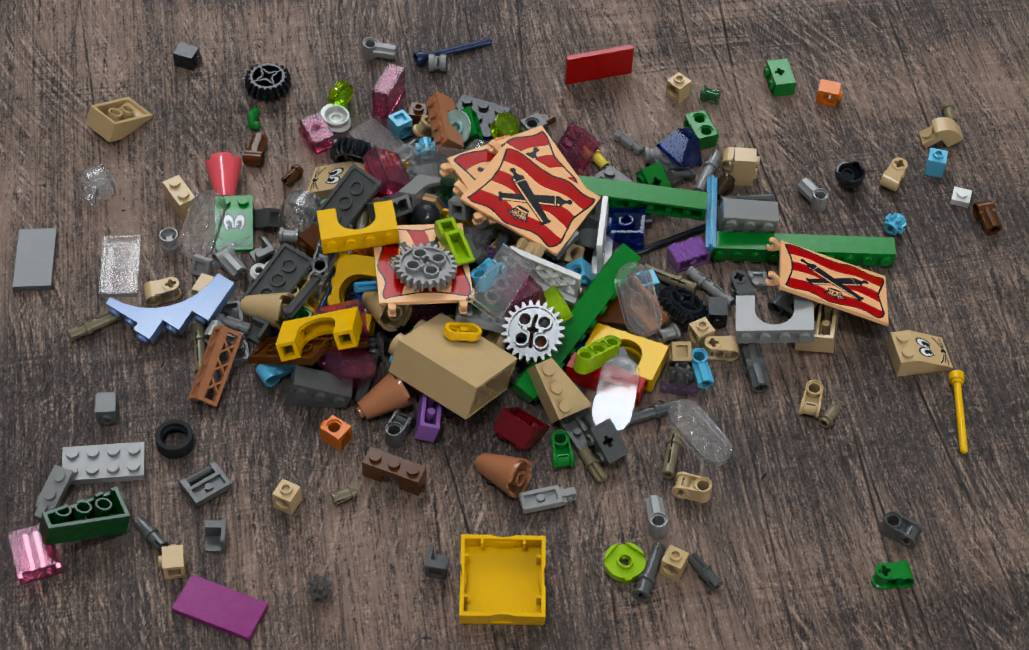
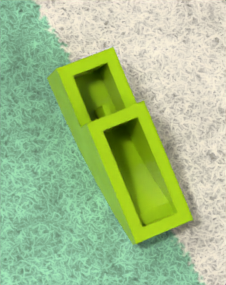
M454 217L435 221L434 232L441 246L445 247V251L450 250V255L455 256L457 266L475 262L461 228L458 229Z

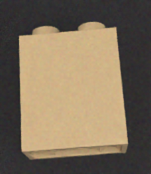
M442 312L429 321L421 319L407 335L402 333L396 335L388 350L389 354L393 355L388 372L464 419H468L507 390L518 360L515 356L483 337L474 342L448 340L443 335L444 326L448 322H455V320Z

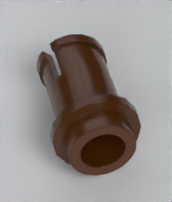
M298 164L292 165L291 170L281 178L282 183L290 187L298 177H302L304 172L302 167Z

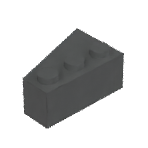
M296 365L286 385L284 406L346 408L352 397L353 378Z

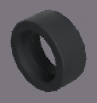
M168 420L162 423L155 433L157 450L166 458H182L191 452L195 444L192 427L183 420ZM180 432L187 436V439L180 445L168 446L163 443V439L170 433Z

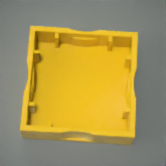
M461 534L459 624L545 625L546 536L515 535L498 537L493 535Z

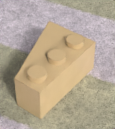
M815 302L814 342L795 343V350L834 353L840 310Z
M552 358L527 369L551 424L592 406L590 401Z

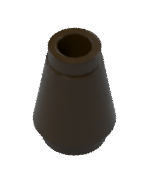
M723 173L719 176L717 200H719V196H725L734 187L735 179L732 175Z

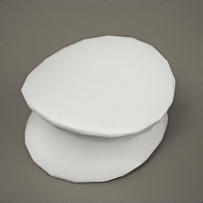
M327 104L322 108L323 127L336 133L345 132L350 128L351 118L346 108L338 104Z

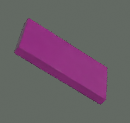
M192 574L174 603L172 612L250 641L269 606L267 602Z

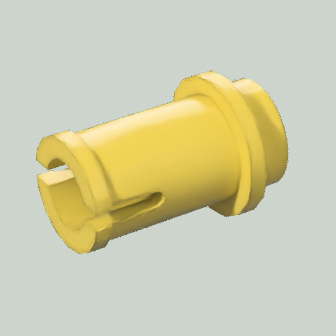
M593 149L588 155L589 160L594 162L600 170L610 165V162L601 155L600 150Z

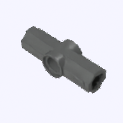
M740 343L745 375L749 377L752 391L764 393L770 386L766 375L765 358L761 356L757 343Z

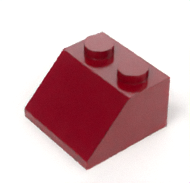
M512 407L501 410L492 430L497 432L499 438L511 441L515 448L523 451L525 449H532L549 430L550 426L520 407Z

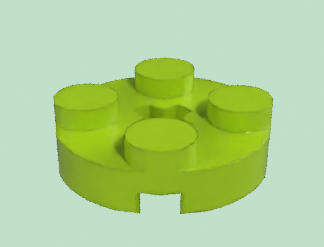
M625 542V545H618L617 543L609 547L605 553V572L612 579L628 585L637 580L638 576L645 569L644 553L635 544ZM620 560H629V565H622Z

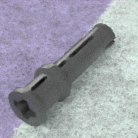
M659 543L653 544L645 569L637 578L638 584L633 589L632 596L640 602H648L650 600L651 588L656 584L654 577L666 550L663 544L660 545L659 550L657 549Z

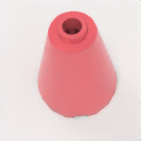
M229 152L212 154L209 160L208 158L206 159L205 165L215 198L216 196H235L242 159L238 155L237 158L233 157L232 153Z

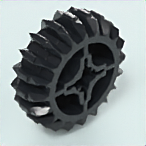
M271 61L269 64L263 62L262 65L256 64V67H251V70L247 71L244 78V85L248 95L252 96V99L257 98L258 102L264 100L266 103L271 100L273 103L275 99L279 101L280 97L285 98L292 85L288 69H285L283 65L279 66L278 63L272 64Z
M346 136L343 138L338 137V139H334L330 147V158L334 163L347 161L368 162L376 166L378 162V150L370 142H365V140L353 137L348 138Z

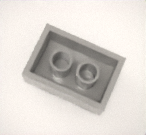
M723 198L717 213V231L774 233L779 222L778 202Z

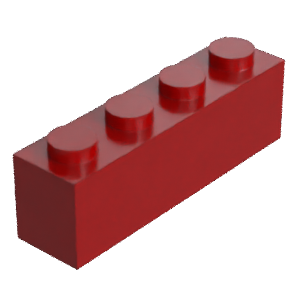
M577 352L573 353L566 366V375L573 383L638 407L645 393L646 378L608 364L589 374H579L573 368Z

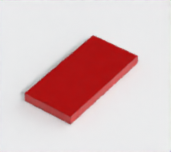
M633 45L566 56L565 84L630 74L633 63Z

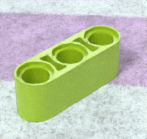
M555 285L539 295L543 305L547 302L548 309L553 306L555 308L554 313H560L558 319H563L566 322L573 317L563 295Z
M607 335L580 348L577 351L574 370L579 374H589L615 361L618 356L621 339L614 335Z

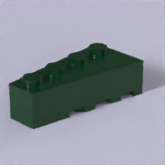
M115 486L110 488L109 492H99L90 499L85 500L82 498L77 500L76 504L70 506L66 504L42 513L39 532L45 546L123 534L127 532L130 514L118 487Z

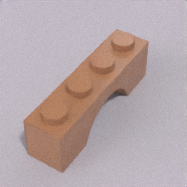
M436 91L426 102L436 151L451 157L457 155L464 148L462 135L452 127L447 117L448 112L456 110L454 100Z

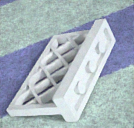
M603 196L600 221L597 229L596 250H593L591 264L593 277L598 274L613 252L615 224H609L608 196Z
M510 247L506 279L515 283L518 281L523 286L539 293H543L555 285L568 305L573 306L582 293V288H580L581 274L516 247Z

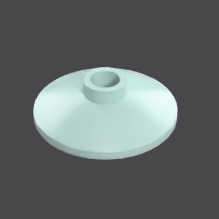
M452 110L447 113L448 120L452 127L462 135L463 143H465L471 133L470 119L465 112Z

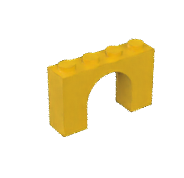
M392 200L373 203L375 220L371 225L362 229H347L338 223L335 208L318 210L317 218L323 254L400 243Z
M339 252V257L335 260V276L331 280L332 291L327 299V313L347 309L344 301L345 292L348 286L355 280H377L374 257ZM360 313L363 321L361 335L374 337L377 321L371 314Z
M358 306L284 321L275 344L281 362L301 358L306 343L326 334H333L338 350L357 347L363 327Z
M597 323L585 346L607 335L619 337L621 339L620 347H625L626 351L635 354L640 359L634 374L646 378L645 390L652 392L668 360L669 346Z

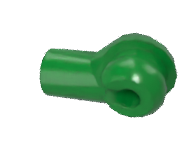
M253 108L247 115L248 126L251 130L258 131L261 128L259 126L261 124L260 121H256L257 116L260 114L258 108Z

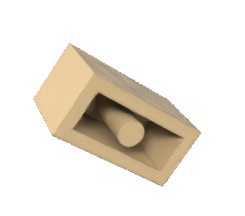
M735 147L731 167V175L735 179V185L752 186L753 179H757L756 167H759L760 163L757 149Z
M179 175L163 181L165 197L181 220L198 213L196 198Z

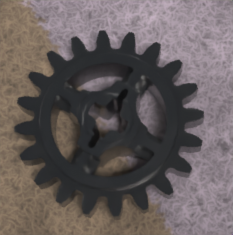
M669 285V287L665 286L658 295L657 300L660 301L659 305L663 306L662 310L667 311L668 316L680 321L682 324L687 323L689 325L691 322L708 316L707 306L703 305L704 301L684 287L680 288L677 285L675 287Z

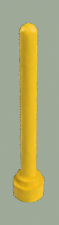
M953 370L949 372L948 376L949 383L954 387L959 448L962 454H966L968 446L961 387L965 382L963 371Z

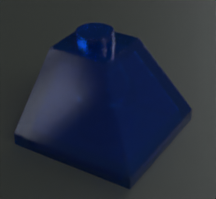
M677 128L656 145L679 167H699L702 165L699 138L694 135V131L690 128Z
M609 207L606 235L620 245L625 243L630 249H645L646 208Z

